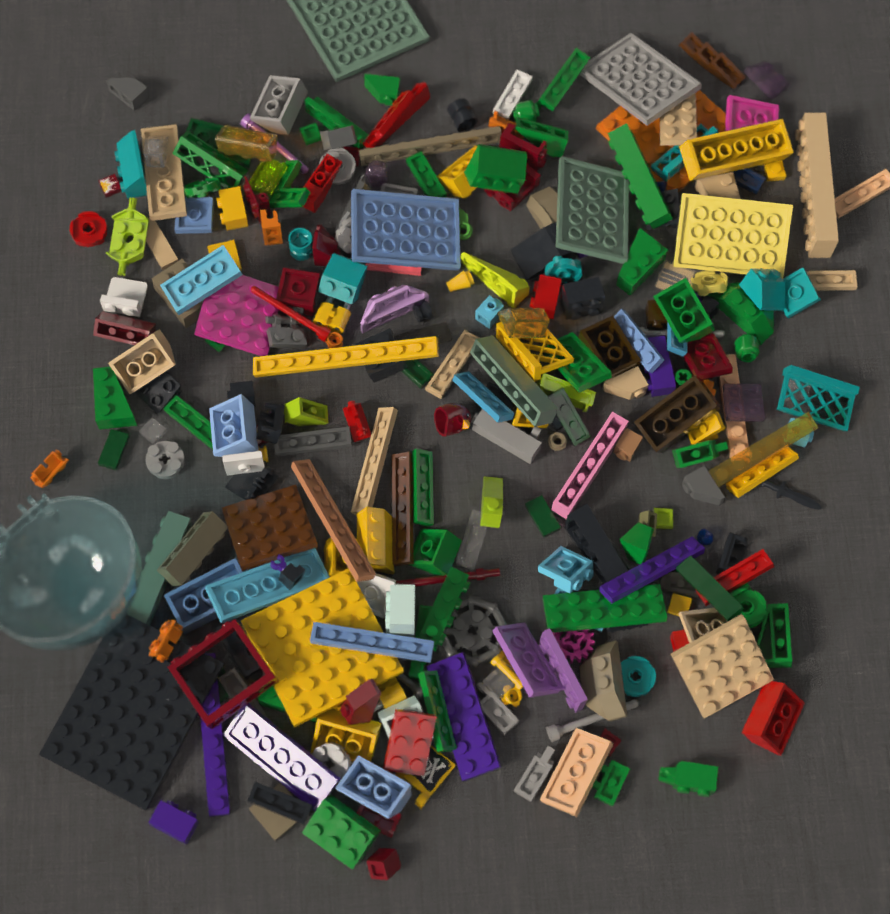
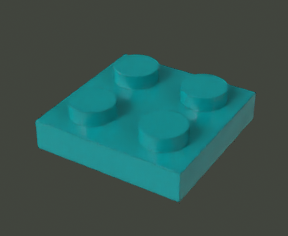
M803 267L783 279L785 281V309L783 311L787 318L796 315L821 300Z

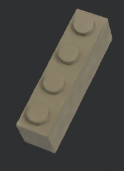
M213 511L204 512L157 571L172 586L186 584L190 580L191 573L202 565L201 561L213 551L215 543L225 536L224 532L228 528L227 525Z

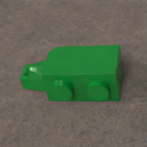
M706 440L673 449L672 453L676 468H683L716 459L719 456L718 452L728 449L727 442L716 444L715 440Z
M681 761L676 767H660L658 781L672 785V788L677 789L679 793L688 794L692 791L698 792L697 795L709 797L710 794L713 795L716 791L718 766Z

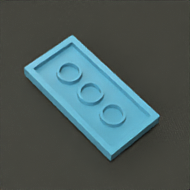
M222 245L160 286L177 314L180 315L243 274L225 246Z

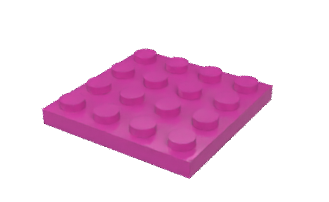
M245 275L240 276L203 300L194 335L252 354L267 356L270 347L267 330L269 327H272V324H267L265 318L266 316L278 314L279 309L253 294L251 287L256 286L274 298L277 297L279 287Z

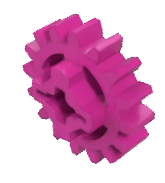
M590 629L553 633L565 658L570 659V663H573L574 659H577L578 663H580L581 657L587 659L588 653L593 652L591 646H594L595 641L591 639H593L594 633H588ZM566 633V636L560 640L562 634ZM586 643L584 649L580 650V647Z

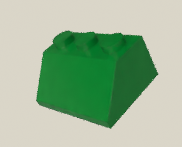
M478 144L464 174L470 187L518 194L525 181L527 153Z
M687 278L653 296L680 344L699 340L715 331L712 321Z

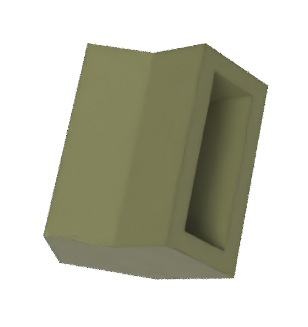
M649 510L641 512L638 522L653 527L652 538L655 537L657 514Z

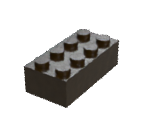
M694 375L634 421V423L655 452L663 453L722 407L701 378Z

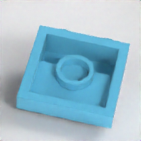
M560 546L538 565V572L554 579V586L571 593L573 590L578 591L585 579L589 581L594 574L593 561Z

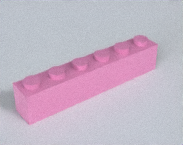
M614 412L610 414L554 500L551 509L553 512L567 519V515L575 510L627 428L628 420Z

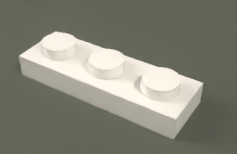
M516 70L494 107L493 114L494 111H498V116L509 120L516 109V104L520 102L530 85L533 76Z

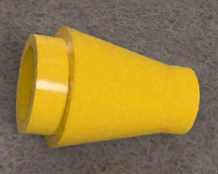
M463 270L446 282L450 292L470 288L471 285L475 284L469 270Z

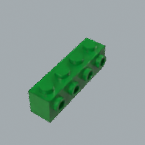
M453 567L450 568L418 637L419 639L434 641V651L437 650L439 645H443L447 636L444 632L447 627H451L455 618L452 615L455 610H459L463 601L460 599L463 592H467L471 583L468 581L469 574Z

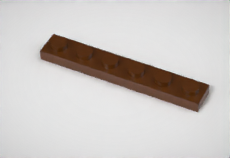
M411 452L392 455V563L394 566L414 564Z

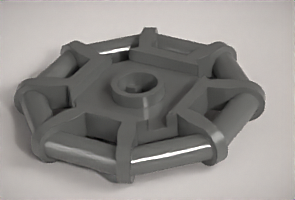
M468 594V597L462 599L463 601L459 609L468 605L469 611L460 615L454 611L452 615L455 617L453 628L446 629L444 632L447 636L452 635L457 645L452 647L446 636L443 647L448 658L459 654L460 648L468 649L472 652V656L465 654L467 662L473 665V667H477L478 664L495 657L502 651L498 641H496L495 645L490 642L493 635L492 631L495 627H493L489 617L493 614L499 626L507 625L498 608L499 604ZM474 605L488 610L484 614L479 610H473ZM473 626L478 629L476 635L468 634L469 627ZM488 647L489 651L477 656V651Z

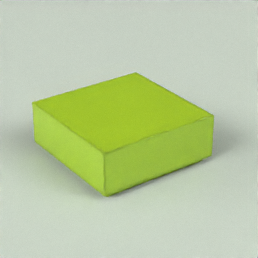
M654 508L653 512L657 514L656 528L672 529L673 509Z

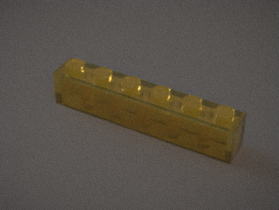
M808 411L710 469L708 472L717 486L720 487L818 429V426Z

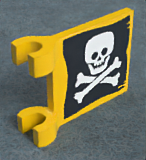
M430 746L424 776L398 772L394 775L402 780L405 779L421 792L416 799L415 805L422 809L456 765L443 754L437 752L433 746Z

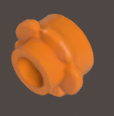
M331 332L326 338L325 343L328 345V348H338L343 346L342 341L344 339L338 332Z

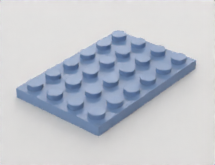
M352 189V262L458 271L460 269L459 199Z

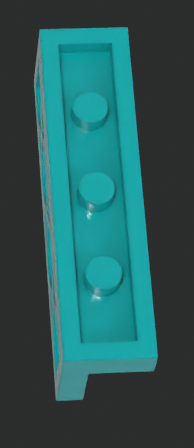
M702 124L697 126V133L701 131L703 133L702 136L718 133L714 126L709 130ZM675 145L651 165V169L665 182L685 166L679 149L681 145ZM673 153L679 154L674 160H671ZM660 164H668L662 171L658 168Z

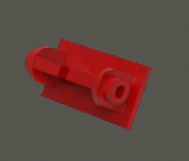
M355 401L348 402V406L342 409L354 442L371 437V431L361 403H355Z

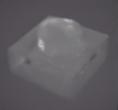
M151 418L139 432L152 444H156L167 432V429L154 418Z

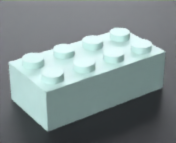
M390 585V591H386V633L414 638L415 585Z

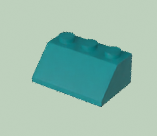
M132 130L116 143L117 151H114L116 162L120 161V166H117L119 177L123 178V181L120 182L121 191L126 193L127 199L147 195L141 150L136 131Z

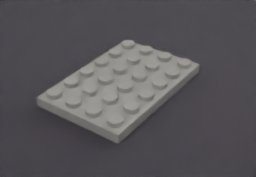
M632 33L589 60L579 74L645 125H649L701 89L699 81Z

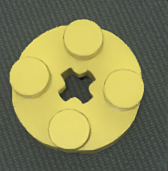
M706 270L697 272L694 278L691 277V287L700 296H706L709 293L715 292L724 293L727 290L728 276L723 272H720L719 275L715 274V271Z

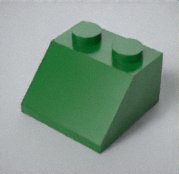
M421 529L413 547L414 564L409 565L434 575H447L453 565L462 540L448 530Z

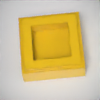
M673 593L667 613L679 616V612L689 611L692 598Z

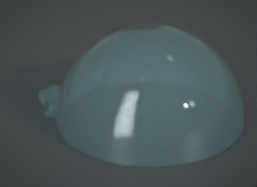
M44 493L41 495L43 498L36 502L29 496L27 500L32 505L29 510L19 504L17 507L23 515L7 529L0 523V532H2L0 534V630L24 645L47 651L73 650L90 645L113 631L125 618L136 599L141 579V557L136 537L118 510L101 500L86 496H62L49 499Z

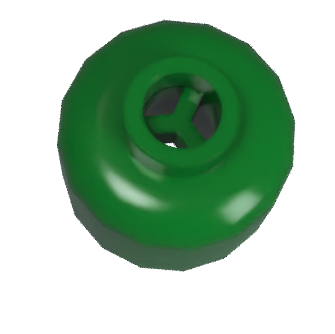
M528 100L517 103L513 115L515 121L519 117L536 122L538 117H540L537 103Z
M744 334L735 340V353L739 360L752 362L759 356V342L755 336Z

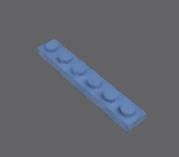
M313 622L310 638L311 644L431 663L434 641L319 622Z

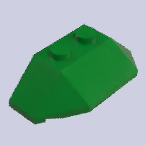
M741 282L729 283L724 293H709L708 296L719 302V309L743 331L755 336L760 346L773 335L774 310H759L739 286Z

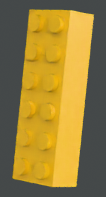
M783 119L689 139L679 147L690 181L784 160L794 153Z

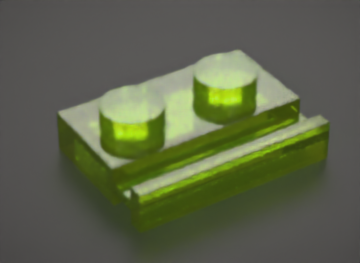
M263 157L249 181L252 190L260 193L266 192L271 195L287 168L286 163H280L278 160Z

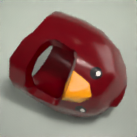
M444 404L435 409L434 423L441 436H450L470 427L471 414L462 404Z

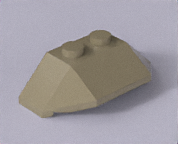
M618 641L598 645L579 666L581 687L588 699L585 705L608 721L627 717Z

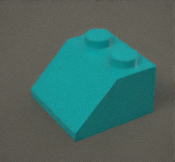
M333 253L322 275L318 292L353 304L359 298L368 265L352 262L350 258Z
M751 268L739 286L759 310L783 311L785 309V281L780 277L781 274L775 269Z

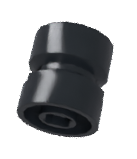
M466 98L457 99L447 107V111L454 121L458 132H467L477 125L478 119Z

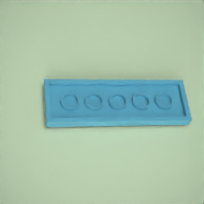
M313 548L284 557L287 566L292 563L296 568L301 565L305 569L303 579L291 590L279 580L281 571L272 569L270 566L271 562L206 585L205 590L220 622L224 623L278 603L329 578L316 549ZM274 561L276 564H280V561Z

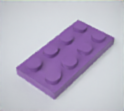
M526 623L496 626L492 632L528 696L531 698L559 693L562 686Z
M549 628L542 632L538 646L562 686L561 691L564 690L567 695L566 701L571 709L573 708L575 712L581 711L588 699Z

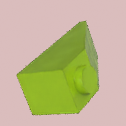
M484 476L480 526L499 528L503 510V478Z

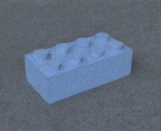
M236 558L164 595L178 624L183 626L182 631L184 635L218 618L205 587L208 584L242 573L243 571Z

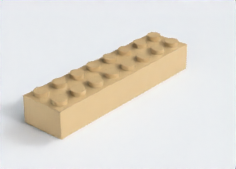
M804 113L802 120L799 121V129H796L795 139L798 140L797 156H800L798 162V171H801L799 185L803 189L801 193V203H804L802 217L806 222L804 224V235H807L805 250L808 251L809 258H831L839 240L826 113Z

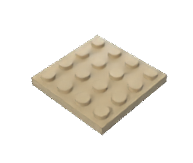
M742 614L671 653L703 718L712 715L774 680Z

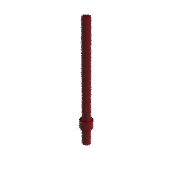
M480 568L472 572H464L469 574L468 580L477 579L479 581L485 580L487 577L500 576L499 568L488 570ZM447 575L396 581L395 585L423 586L444 583Z

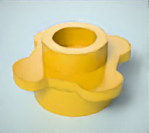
M509 685L504 686L502 703L518 707L522 699L521 690L518 691Z

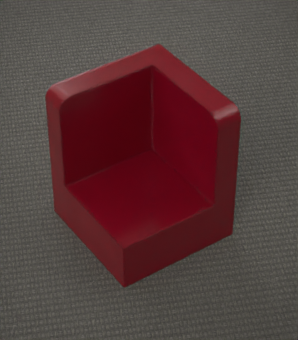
M379 848L366 860L371 879L389 880L401 868L396 849Z

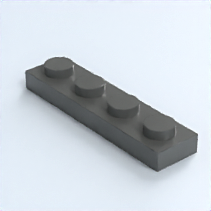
M348 426L280 435L274 447L276 456L352 447Z

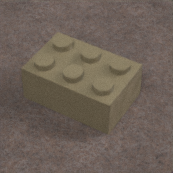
M181 259L151 279L154 289L183 326L187 328L198 321L203 300L178 315L160 286L189 267Z

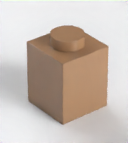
M626 428L617 442L613 453L619 459L630 462L641 445L643 436Z

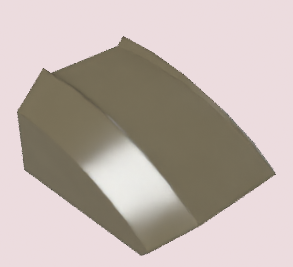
M547 187L530 195L527 202V208L540 229L557 222L558 190L552 187Z

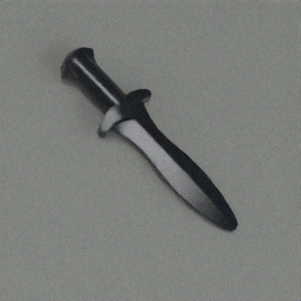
M767 479L760 484L761 487H767L777 492V499L780 496H785L812 509L820 510L822 508L813 499L790 490L785 486L786 481L779 485Z

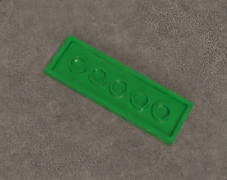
M660 584L643 586L614 603H611L600 590L543 595L542 599L547 629L550 628L552 633L667 622V613Z

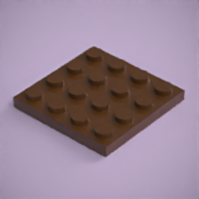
M296 484L257 496L255 499H247L222 507L242 571L275 561L278 554L288 557L318 547Z

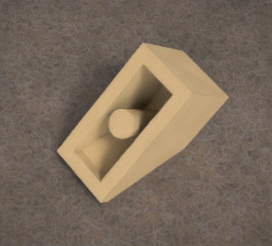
M638 366L606 380L603 385L604 392L629 400L635 397L636 399L641 398L646 394L648 383Z

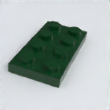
M195 118L190 119L186 132L189 131L246 168H250L260 140L259 134ZM181 145L180 150L189 153L188 148Z

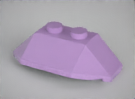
M401 285L399 287H392L383 294L374 295L368 301L360 322L361 332L365 333L413 311L412 306L414 305L419 306L424 301L429 303V294L408 285Z

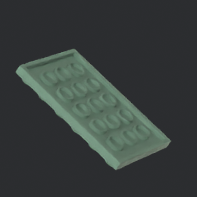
M561 156L558 170L556 248L622 264L627 262L629 179L626 180L621 171Z

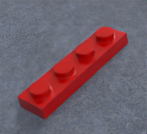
M762 549L713 578L730 593L772 569L774 563ZM696 590L697 594L699 595L705 606L710 605V603Z

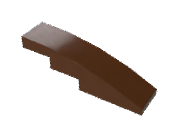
M693 32L679 44L692 59L729 87L734 89L745 78V75L722 52L718 54L708 42L703 44Z

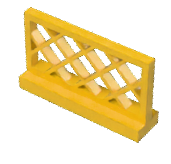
M535 314L507 325L503 321L496 323V338L534 382L541 380V374L574 362L572 355ZM534 322L536 327L527 326L526 324ZM519 329L521 331L520 333L512 332L511 330ZM524 331L534 332L533 335L523 334ZM536 334H544L546 337H537ZM520 340H529L530 343H522ZM533 342L543 343L542 346H537V345H532V344H533ZM546 344L554 345L556 348H547ZM530 350L539 351L540 353L539 355L531 354ZM543 352L553 354L552 358L542 356ZM556 355L564 356L565 359L561 360L556 359L555 357ZM540 361L548 362L550 364L542 367Z

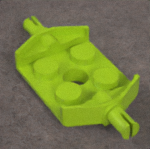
M133 197L129 198L127 209L111 217L114 219L110 251L109 253L106 252V254L119 263L118 275L120 276L126 275V267L129 264L143 258L149 219L136 210L137 199ZM131 235H134L133 240L127 243V238Z

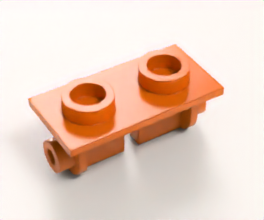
M57 449L52 451L44 459L48 466L45 468L40 464L31 473L30 479L35 482L36 486L41 488L48 486L52 482L53 477L66 467L69 459L62 457V453Z
M175 620L164 622L160 628L158 639H155L150 645L149 650L151 651L148 656H157L156 659L162 663L164 660H167L174 648L168 642L177 643L183 633V626L176 623Z

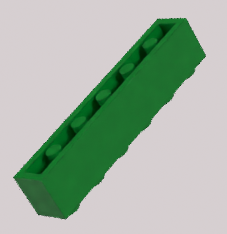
M626 123L609 132L610 140L608 143L611 149L617 153L615 155L617 163L619 165L622 164L624 168L621 172L626 180L629 179L630 185L628 187L631 193L637 197L635 202L639 210L642 209L644 212L642 218L646 225L650 224L655 229L672 220L673 217L632 129Z

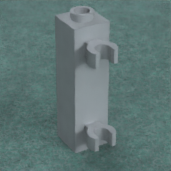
M483 409L472 418L473 431L529 464L532 463L541 449L542 442L537 440L542 430L539 427H534L530 435L506 421L497 423Z

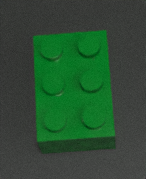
M329 795L323 799L302 833L353 870L361 863L381 830L333 795Z

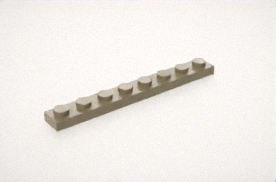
M500 126L488 127L486 129L418 139L399 144L365 148L364 150H359L361 166L406 159L421 151L424 155L471 148L478 146V144L500 143L501 128Z

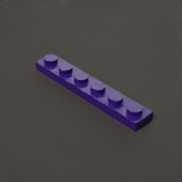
M692 536L601 585L600 592L611 603H614L675 570L690 555L695 559L704 554L705 547Z

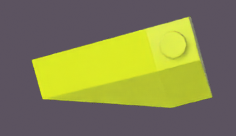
M463 252L461 254L460 263L513 309L529 295L530 286L525 279H520L517 275Z

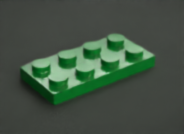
M573 332L557 339L574 358L573 363L557 368V370L579 393L612 378V372ZM546 344L547 348H556L554 345ZM543 352L544 356L552 358L553 354ZM556 355L555 357L556 359H565L564 356Z

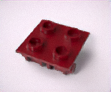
M244 176L245 184H243L246 201L248 204H251V212L254 219L258 218L259 223L262 224L260 210H266L267 216L271 213L269 197L266 193L254 195L247 177Z

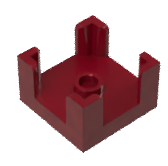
M283 268L276 299L287 306L304 308L305 315L314 316L315 298L320 285V273Z

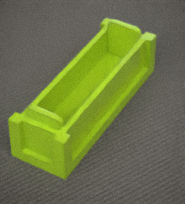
M546 373L542 374L541 380L537 381V385L547 396L563 387L574 407L581 409L582 412H587L588 407L593 405L595 391L587 389L579 393L569 382Z

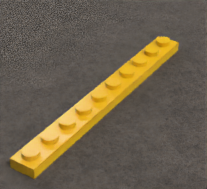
M433 336L253 357V376L265 377L439 357L438 338Z

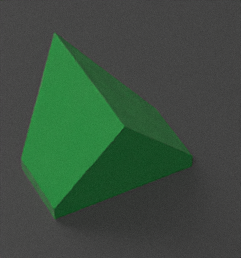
M638 522L620 539L628 560L639 565L645 562L654 532L653 527Z

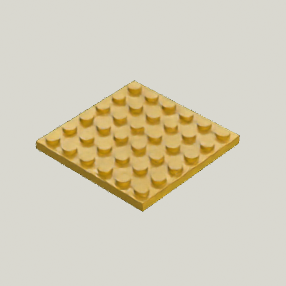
M349 568L241 620L248 637L279 680L273 686L294 728L344 703L346 696L367 680L373 679L378 686L404 673L397 657L310 643L313 622L384 633Z

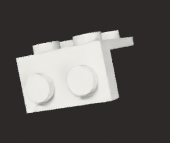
M113 277L107 295H101L100 303L103 311L140 317L148 288L147 283Z

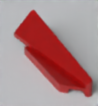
M425 82L417 83L411 91L401 92L363 141V145L366 148H375L383 144L430 99L428 85Z

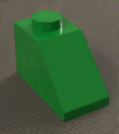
M364 75L365 87L381 104L392 105L399 96L400 77Z

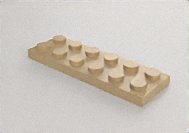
M177 124L141 129L150 221L187 216L181 159L172 154L179 141Z

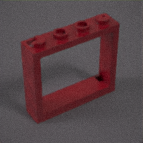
M236 619L225 622L219 631L208 634L205 637V641L190 647L188 653L182 657H176L171 661V665L168 666V669L200 717L211 730L279 682ZM236 631L266 675L208 715L179 671Z

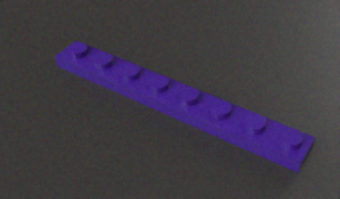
M215 653L207 654L216 659ZM218 678L202 706L208 715L221 707ZM200 717L209 817L230 815L222 723L211 730Z

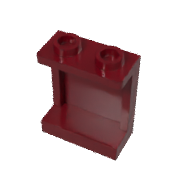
M509 122L500 136L499 147L526 152V164L537 172L539 168L544 167L547 161L545 158L548 149H546L547 142L543 141L540 147H536L514 136L515 125Z
M526 164L525 181L518 194L489 189L484 190L489 197L495 198L501 207L507 208L511 212L540 184L541 175Z

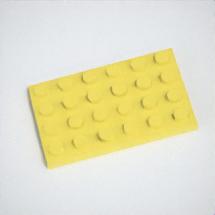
M682 193L673 267L747 275L751 268L775 269L781 274L780 277L783 279L793 205Z

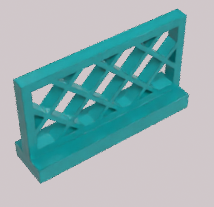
M793 365L783 369L782 376H784L777 406L778 411L838 430L848 431L855 395L859 393V386ZM789 380L795 381L798 389L791 392L788 386ZM811 386L816 394L808 397L804 387ZM800 390L805 400L798 404L793 394ZM824 391L829 392L832 400L827 403L821 395ZM816 396L822 404L817 409H815L811 402V399ZM787 397H790L794 404V407L791 409L783 407ZM840 397L849 398L845 408L841 406L838 400ZM833 401L839 409L835 414H832L827 406ZM807 402L812 411L808 414L803 413L800 405ZM822 408L825 409L829 416L825 420L821 419L817 413ZM841 413L844 418L843 425L838 424L834 416Z

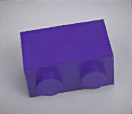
M161 800L148 823L159 831L187 845L199 824L196 819L197 815L189 810L183 812L177 809L178 805L170 800L166 803Z

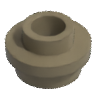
M560 432L553 433L549 436L548 445L554 451H561L567 445V438ZM559 440L561 444L557 445L554 441Z

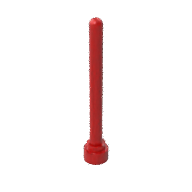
M256 286L251 287L253 294L316 332L315 335L324 342L332 329L326 325L324 327L315 324Z

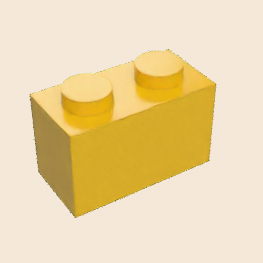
M240 186L219 190L220 197L216 199L218 209L222 208L223 213H220L221 223L226 225L227 230L248 227Z

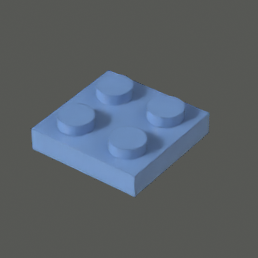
M213 197L185 198L187 216L175 218L176 234L212 233Z

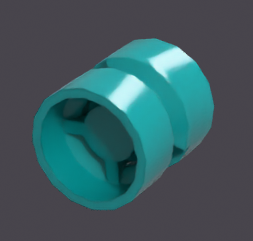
M296 228L291 231L288 238L291 256L298 261L309 259L313 254L311 233L305 228Z

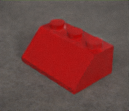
M775 681L767 683L760 690L744 725L742 734L751 742L782 756L805 702L785 683Z

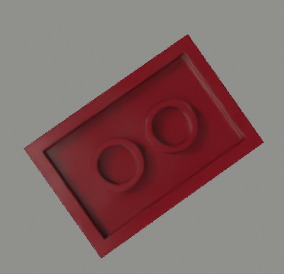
M710 333L699 340L687 342V353L684 355V358L693 375L704 380L733 373V367L714 333Z

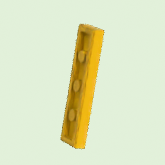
M785 445L726 483V488L739 498L798 460V453Z

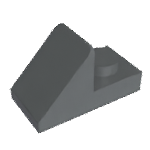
M353 125L320 132L324 150L336 149L357 143Z

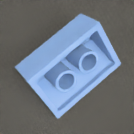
M240 394L209 408L214 456L222 457L223 455L259 451L258 440L256 439L254 405L247 398Z
M359 755L336 786L338 791L388 819L401 812L411 797V784Z

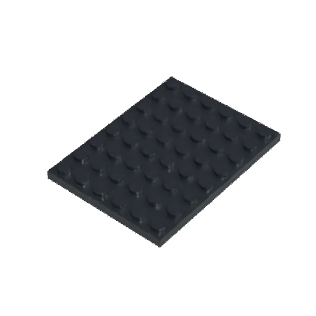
M118 610L39 755L147 811L198 716V712L168 669L171 661L178 656H184L188 653V649L191 646L179 640L176 644L169 641L168 644L174 648L168 659L162 663L156 659L157 656H148L151 651L149 650L150 645L155 639H158L160 630ZM205 653L179 671L202 706L225 665L223 662Z

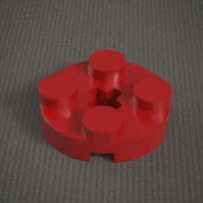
M85 211L78 214V217L71 221L70 233L78 246L93 247L104 242V238L107 235V225L104 218L99 216L98 213ZM87 226H91V229H93L90 232L84 231V229H87Z

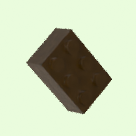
M613 315L580 330L578 338L612 372V378L637 366L639 368L641 360Z

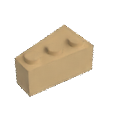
M733 172L697 179L695 190L700 195L740 199Z

